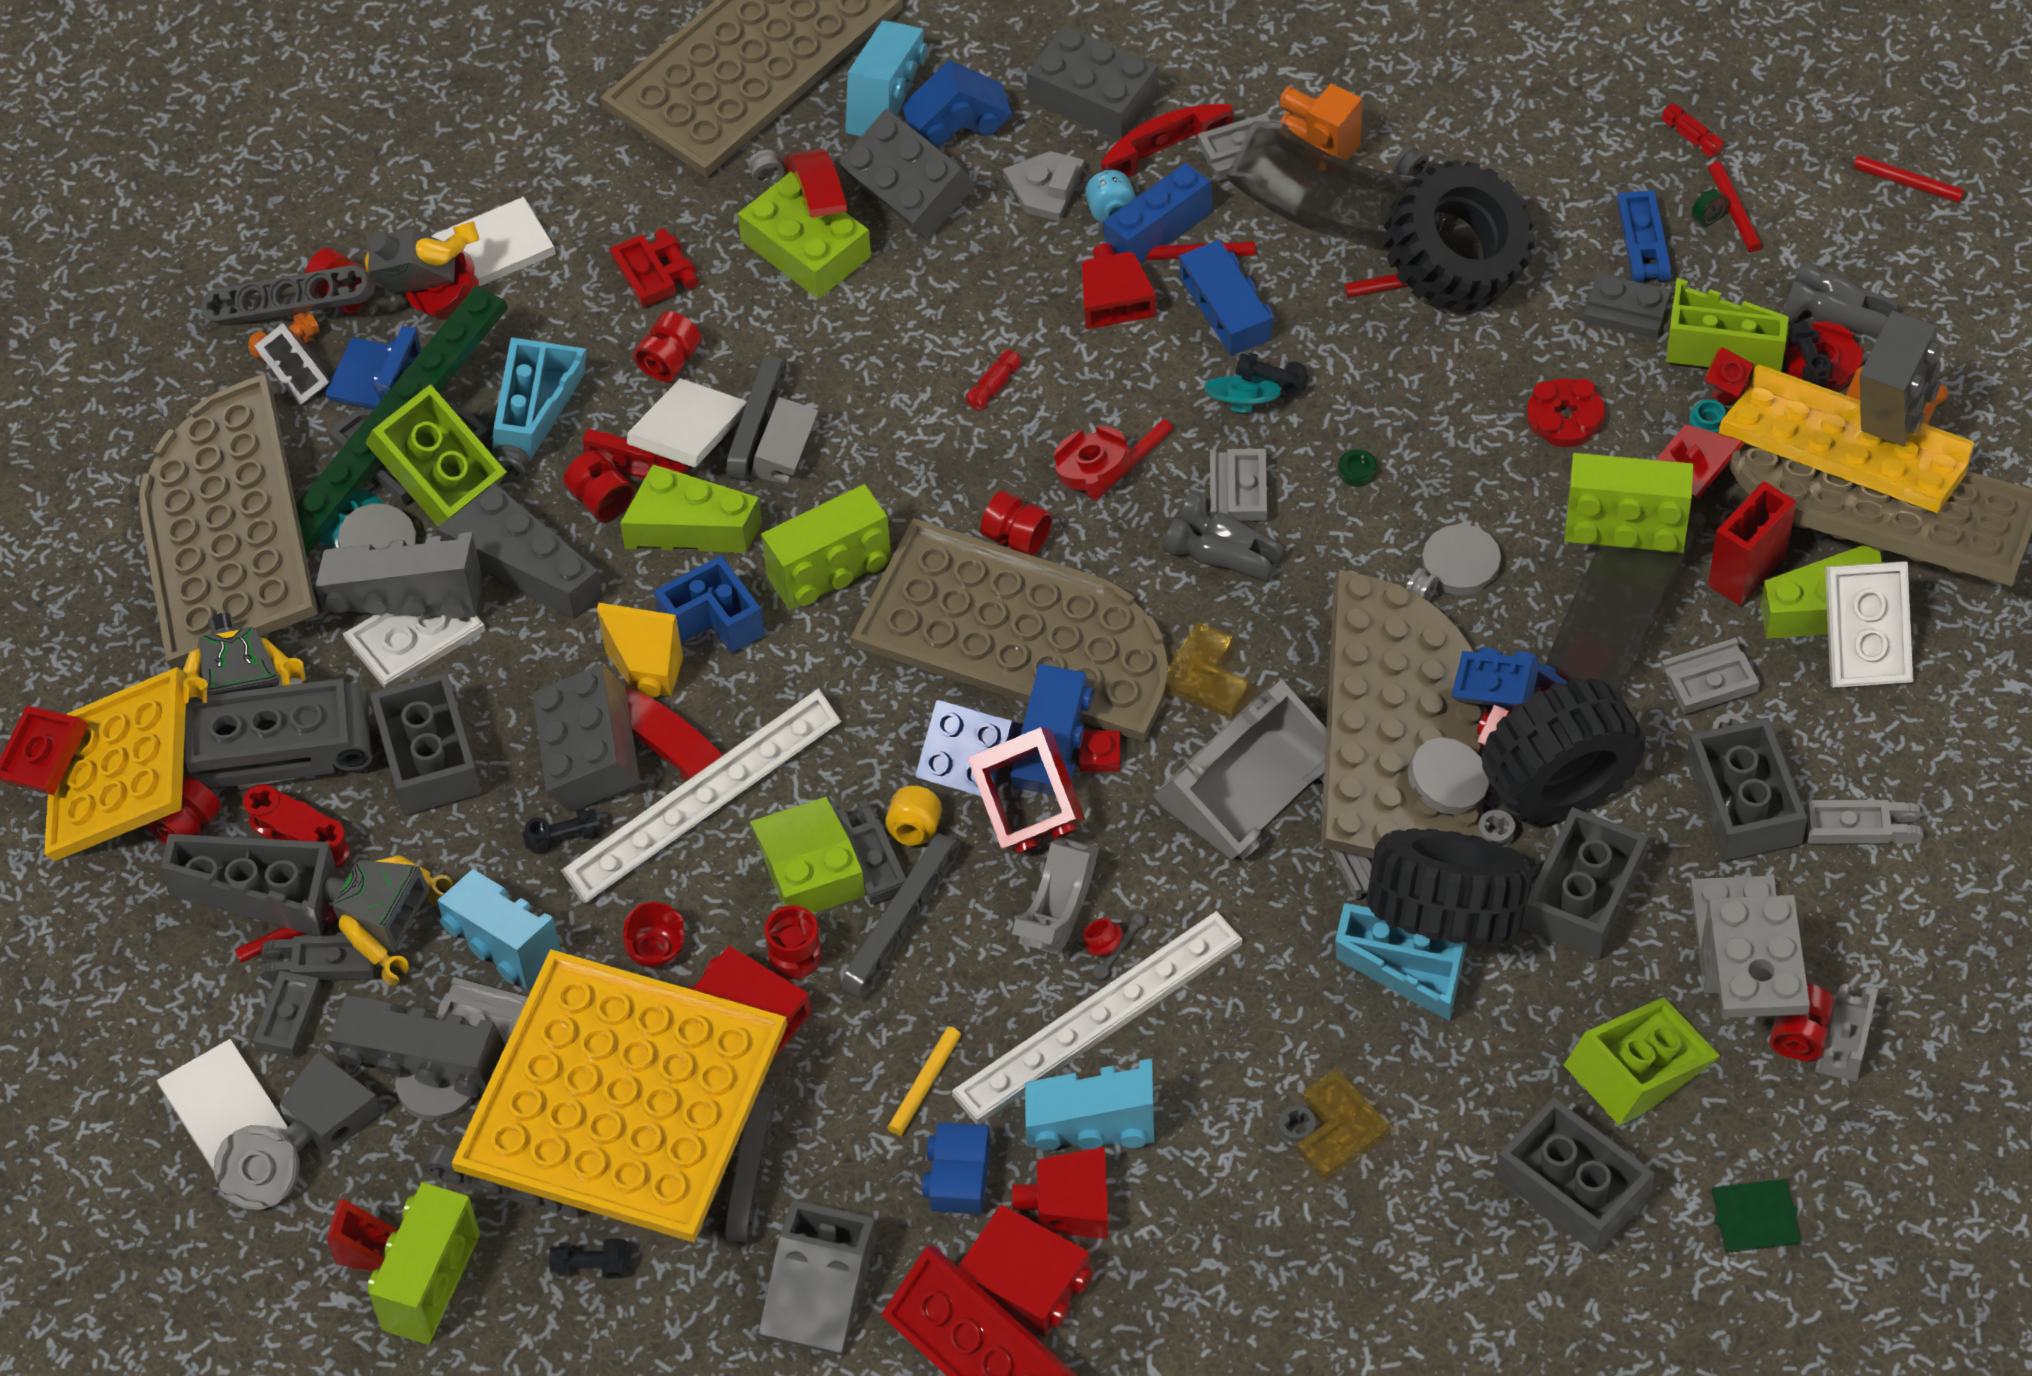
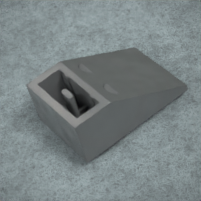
M791 1200L778 1241L758 1333L759 1337L843 1355L878 1243L875 1218Z

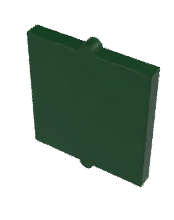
M1787 1179L1712 1187V1195L1717 1213L1714 1223L1720 1226L1725 1253L1801 1244L1795 1218L1798 1209L1792 1205Z

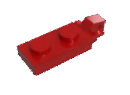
M587 429L583 436L584 453L591 450L599 451L615 467V470L622 474L645 479L652 464L685 475L690 469L689 465L627 444L626 438L615 436L611 433Z

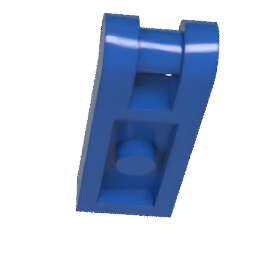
M1655 190L1618 193L1617 208L1631 281L1644 283V279L1657 278L1658 282L1669 281L1671 277L1670 262ZM1650 258L1655 260V263L1643 264L1642 259Z

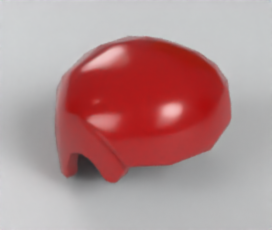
M650 901L638 904L627 915L624 922L622 938L627 956L631 957L634 963L642 967L659 968L672 964L682 952L685 941L684 920L681 914L666 903ZM657 943H659L663 947L664 951L657 945Z

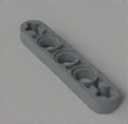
M351 265L217 288L205 295L202 300L201 309L203 315L210 321L218 325H233L362 303L372 296L375 290V280L363 268ZM356 277L362 280V283L356 285L355 291L346 287V285L355 284ZM322 281H328L329 292L324 298L316 299L314 294L316 286ZM288 287H294L296 293L293 301L290 304L282 305L280 299L282 292ZM259 292L262 297L261 304L257 309L249 311L247 300L252 294ZM221 300L229 305H236V309L232 306H227L220 309V314L215 312V309L221 306Z
M942 833L935 835L849 965L842 981L841 989L843 992L860 1000L866 998L888 964L886 958L888 955L891 957L894 955L909 932L906 929L909 924L913 926L930 900L926 897L929 893L933 894L956 860L960 846L959 841Z

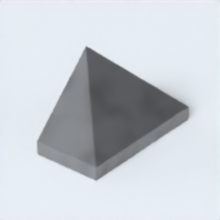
M285 323L279 325L254 346L300 406L331 383L316 354Z

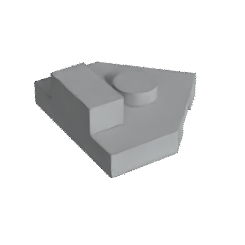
M1048 151L1004 168L1003 178L1008 186L1013 189L1025 213L1060 222L1082 175L1085 164L1083 159Z

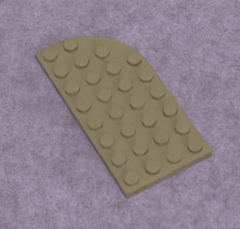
M715 0L600 97L601 105L605 110L707 178L873 35L882 20L889 21L902 10L903 1Z
M266 373L216 392L188 410L191 416L182 422L175 431L168 429L153 450L156 457L149 472L143 473L139 493L140 515L166 662L172 669L184 666L189 653L198 648L199 638L203 635L211 634L208 620L216 614H231L235 629L254 627L259 637L318 615L272 384Z
M1744 443L1740 450L1732 452V459L1729 462L1730 469L1737 482L1749 495L1765 481L1796 500L1792 525L1798 528H1811L1828 533L1837 539H1849L1866 544L1875 550L1891 551L1905 555L1914 561H1926L1946 567L1953 572H1964L1982 577L1995 584L2003 583L2013 586L2032 535V489L1967 471L1963 480L1937 514Z
M915 518L909 524L850 637L851 647L1029 704L1039 664L1084 672L1087 675L1089 687L1094 688V694L1090 710H1083L1081 722L1109 731L1120 730L1121 735L1142 742L1146 741L1156 720L1167 689L1168 661L1162 634L1152 616H1148L1134 602V597L1121 587L1100 577Z
M1340 569L1334 577L1321 847L1373 858L1377 842L1385 834H1390L1395 830L1406 831L1410 828L1427 830L1428 828L1482 837L1479 832V820L1483 815L1484 797L1476 807L1468 809L1465 813L1459 815L1444 814L1426 806L1420 800L1421 795L1417 792L1416 788L1412 789L1408 778V766L1415 751L1426 741L1439 737L1456 739L1470 746L1482 758L1483 745L1477 742L1480 736L1477 734V727L1483 714L1486 712V705L1459 702L1451 697L1462 651L1473 652L1472 648L1463 634L1444 613L1416 593L1392 582Z

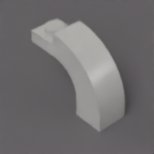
M1062 837L1050 843L1045 869L1034 901L1025 913L1015 918L1012 934L1020 936L1018 944L1057 955L1062 951L1071 936L1086 898L1098 855V847Z

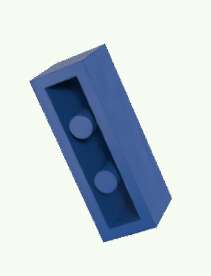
M1185 162L1103 221L1105 243L1112 244L1116 254L1134 253L1139 263L1142 264L1146 261L1147 254L1153 248L1160 245H1168L1213 212L1211 181Z
M1220 239L1179 256L1181 281L1230 356L1271 340V325L1275 323L1272 310L1268 304L1261 303L1257 297L1251 278L1243 276L1236 255L1232 251L1228 252Z
M1039 664L1021 735L1040 727L1051 729L1072 782L1075 763L1070 761L1073 749H1080L1082 744L1084 725H1081L1080 721L1083 710L1089 711L1091 708L1094 688L1089 687L1087 675L1084 672ZM1039 752L1013 763L1010 777L1014 788L1056 796Z

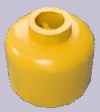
M921 786L900 788L893 795L887 812L885 823L888 832L897 841L908 846L922 845L929 842L935 836L943 811L941 801L935 793Z

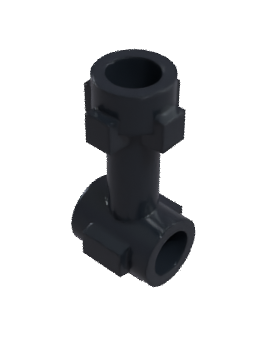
M1798 322L1790 327L1788 342L1790 347H1798L1806 363L1802 370V379L1826 388L1828 379L1832 378L1833 365L1826 355L1818 354L1814 344L1819 342L1817 329L1813 330L1809 322Z
M1250 352L1249 354L1241 353L1235 375L1241 376L1242 380L1249 382L1255 376L1279 383L1281 394L1288 398H1295L1300 395L1301 391L1304 392L1309 378L1306 367L1299 362H1290L1285 366V369L1258 362V355Z
M595 809L576 810V818L551 825L545 819L539 817L529 820L526 823L525 831L522 832L526 849H530L535 854H543L550 850L554 840L579 833L582 834L584 839L594 837V833L601 832Z
M617 1238L604 1240L602 1251H571L570 1242H559V1246L550 1247L549 1268L550 1272H558L559 1276H570L571 1268H602V1277L606 1279H624L628 1275V1269H631L632 1251L628 1249V1241Z

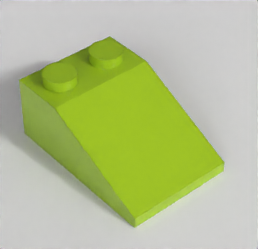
M827 797L750 821L782 907L798 905L808 909L813 914L866 896L862 869L852 844Z
M1662 997L1586 1031L1564 1063V1067L1620 1126L1645 1114L1717 1061L1720 1055L1665 997Z

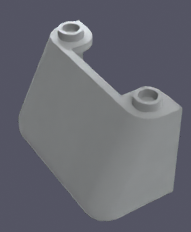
M1281 679L1249 703L1167 780L1152 797L1163 809L1229 859L1239 856L1244 860L1260 845L1256 838L1260 835L1261 830L1284 807L1317 778L1324 782L1326 727Z

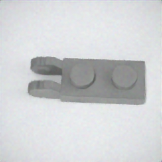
M1808 800L1805 803L1804 810L1807 816L1806 832L1808 844L1890 842L1895 844H1915L1923 839V830L1920 826L1891 824V821L1913 822L1920 819L1921 811L1918 804L1889 802V800Z

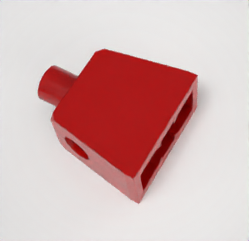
M1109 243L1097 245L1092 251L1093 258L1082 262L1086 330L1156 317L1155 292L1136 255L1132 252L1116 254L1114 246Z
M1105 1147L1038 1160L1037 1184H1012L1013 1210L1038 1209L1039 1225L1055 1234L1109 1239Z

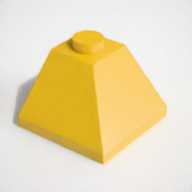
M599 603L597 612L605 652L629 686L651 698L658 697L659 695L671 697L683 661L676 615Z

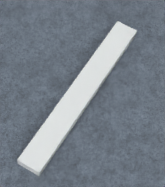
M819 689L815 690L560 871L583 903L588 902L836 726L841 720Z
M1217 911L953 1089V1098L976 1124H981L1025 1094V1082L1048 1078L1242 945V938Z

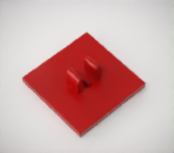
M1685 424L1656 460L1692 463L1691 498L1698 500L1730 462L1732 452L1740 450L1744 443L1736 438Z

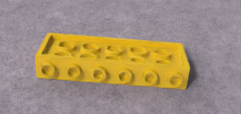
M1760 364L1753 370L1749 388L1724 416L1719 428V434L1742 440L1746 444L1937 514L1967 474L1974 448L1973 441L1924 423L1917 435H1910L1905 447L1861 431L1860 400Z

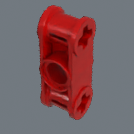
M266 784L251 787L245 793L243 806L250 815L249 823L256 833L267 839L329 842L335 867L339 868L347 862L350 857V848L347 842L344 841V829L337 820L325 816L307 803L295 800Z

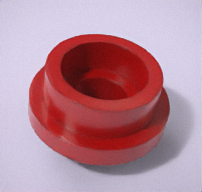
M1100 918L1092 922L1083 932L1084 947L1092 956H1106L1113 953L1119 947L1123 937V930L1119 924L1112 922L1109 918Z

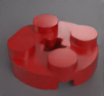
M463 250L455 256L454 283L406 293L408 301L414 308L425 315L433 316L439 320L448 318L475 285L479 286L478 277L475 276L473 260Z
M1823 321L1812 323V329H1817L1819 334V342L1814 343L1818 354L1822 352L1828 353L1834 368L1832 378L1828 379L1826 388L1835 392H1841L1846 388V385L1852 382L1856 370L1861 367L1863 358L1861 345L1858 347V344L1853 340L1854 334L1839 324ZM1787 340L1784 355L1787 374L1802 379V370L1806 363L1798 347H1790Z
M1564 378L1548 382L1542 381L1535 385L1533 394L1528 401L1527 422L1531 431L1547 439V443L1558 447H1576L1591 440V436L1600 431L1604 422V403L1601 396L1595 391L1594 384L1587 379L1574 380ZM1561 408L1574 410V412H1571L1570 418H1564L1562 413H1556L1555 411H1559Z
M1106 426L1095 427L1097 433H1089L1087 435H1084L1083 430L1069 435L1057 446L1053 456L1055 459L1054 467L1059 481L1064 486L1074 490H1085L1089 495H1097L1104 492L1108 484L1118 479L1125 470L1131 467L1133 460L1125 437L1114 428Z

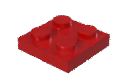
M26 705L0 757V782L54 796L89 724L79 717Z

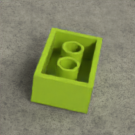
M791 171L737 213L741 241L817 299H820L871 257L869 229L846 212L810 218L803 204L802 189L794 173Z
M431 384L376 426L365 442L438 527L494 483L499 485L506 474V470Z
M1573 453L1564 542L1683 553L1692 497L1693 464Z
M865 484L761 533L767 578L789 610L798 606H808L815 602L820 595L832 589H843L853 579L867 572H878L892 559L888 517Z
M421 1182L415 1196L410 1195L403 1209L404 1220L398 1232H393L390 1235L385 1248L386 1257L380 1270L375 1269L371 1274L367 1292L372 1301L381 1330L429 1345L480 1237V1231L469 1196Z

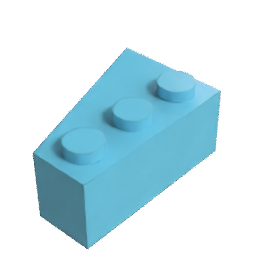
M882 20L848 71L845 133L862 136L886 108L898 116L919 64L923 65L926 60L928 46L926 43H923L924 28Z
M511 337L493 428V456L498 447L510 445L525 451L529 461L532 459L585 374V348Z
M472 869L437 900L442 916L440 923L453 937H457L459 934L468 941L471 951L479 959L485 961L489 958L497 965V971L508 983L514 984L517 981L528 990L534 985L550 949L561 952L554 919L547 913L538 918L527 910L531 906L527 901L520 898L515 903L504 896L507 893L504 887Z
M1344 903L1335 939L1336 959L1450 1021L1467 942H1461V944L1451 943L1448 940H1434L1419 934L1413 935L1405 932L1404 929L1388 925L1385 920H1379L1368 907Z
M1152 1058L1140 1060L1138 1069L1117 1073L1114 1066L1101 1068V1076L1078 1080V1075L1072 1073L1025 1082L1027 1146H1036L1040 1150L1050 1151L1059 1148L1060 1145H1078L1083 1149L1100 1148L1103 1144H1121L1126 1148H1139L1144 1146L1145 1143H1154Z

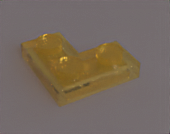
M1197 622L1167 668L1166 691L1232 719L1250 690L1249 680L1219 668L1232 647V636Z
M1337 1068L1303 1091V1100L1323 1120L1325 1125L1297 1144V1153L1323 1181L1329 1179L1390 1135V1126Z

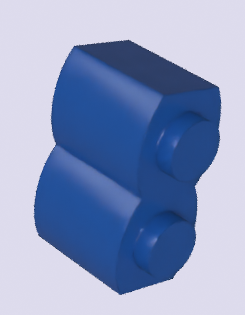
M938 1122L936 1135L928 1136L927 1160L933 1161L931 1172H924L922 1196L923 1198H929L931 1211L969 1214L983 1213L991 1146L989 1125Z

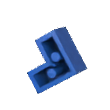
M948 60L902 104L908 126L935 147L942 146L962 126L984 136H990L1012 116L1002 83L952 60Z
M722 555L653 591L657 612L676 615L681 643L712 627L732 654L765 636L760 606Z

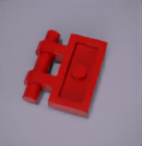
M665 228L659 229L654 234L657 241L650 244L644 234H641L610 248L612 260L642 308L676 294L675 281L683 282L689 290L696 288L699 284V279L695 275V266L690 259L685 258L681 253L682 246L675 236H671ZM659 259H668L671 264L663 266Z

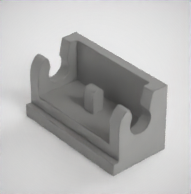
M778 397L755 454L751 476L788 484L790 477L785 474L794 476L805 444L817 418L818 410Z
M1843 984L1839 987L1837 998L1834 999L1830 1024L1826 1027L1828 1033L1823 1056L1817 1060L1815 1072L1857 1082L1878 989L1866 987L1862 992V997H1853L1848 994L1849 985Z

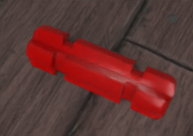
M1671 103L1663 110L1662 121L1671 128L1676 126L1675 131L1694 146H1702L1700 150L1708 157L1714 158L1722 152L1724 140L1715 133L1709 134L1711 130L1689 113L1684 115L1685 110L1679 105Z
M1011 349L1004 350L997 358L999 362L995 361L976 382L978 386L974 385L965 396L966 404L976 411L983 410L990 402L988 397L993 398L1010 379L1008 374H1014L1021 366L1020 355Z

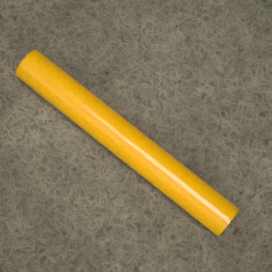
M953 1027L945 1029L889 1123L887 1129L890 1132L899 1136L903 1135L960 1039L961 1033Z

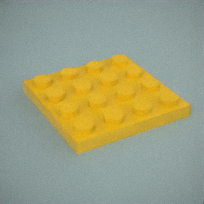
M175 667L67 713V715L79 717L89 725L54 796L48 794L45 856L53 861L60 860L182 809L186 704L183 699V682L187 679V674L181 669Z

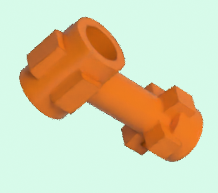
M299 313L293 316V325L289 326L305 343L313 340V335L320 332L318 324L311 313L305 315ZM262 331L254 333L248 341L250 354L255 358H262L254 347L267 336Z

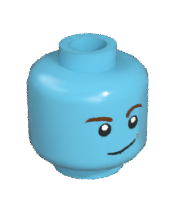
M1105 170L1097 173L1089 180L1085 192L1092 216L1102 224L1104 220L1136 198L1130 179L1124 173L1116 170Z

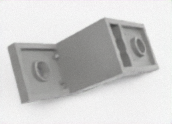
M1774 876L1691 879L1690 889L1703 992L1719 993L1722 1018L1808 1014L1810 1003L1794 895L1777 896Z

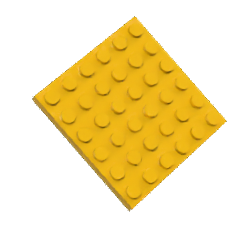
M550 949L452 1160L453 1169L456 1172L695 1243L787 1027L786 1017Z

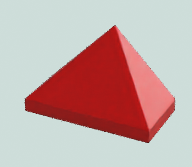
M341 1199L338 1201L326 1239L336 1265L374 1271L375 1269L380 1270L386 1257L385 1248L387 1241L393 1232H398V1229L349 1201Z

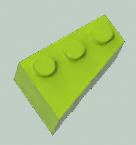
M1680 278L1676 279L1665 362L1710 367L1717 350L1724 347L1753 363L1754 366L1751 373L1759 364L1781 372L1789 316L1743 301L1740 306L1721 299L1720 292L1710 289L1708 294L1688 288V281Z
M652 464L620 525L625 549H637V546L661 547V550H674V547L697 548L698 551L747 553L762 525L759 497Z
M1865 544L1765 580L1760 607L1766 639L1827 635L1825 566L1882 563L1880 550H1875Z

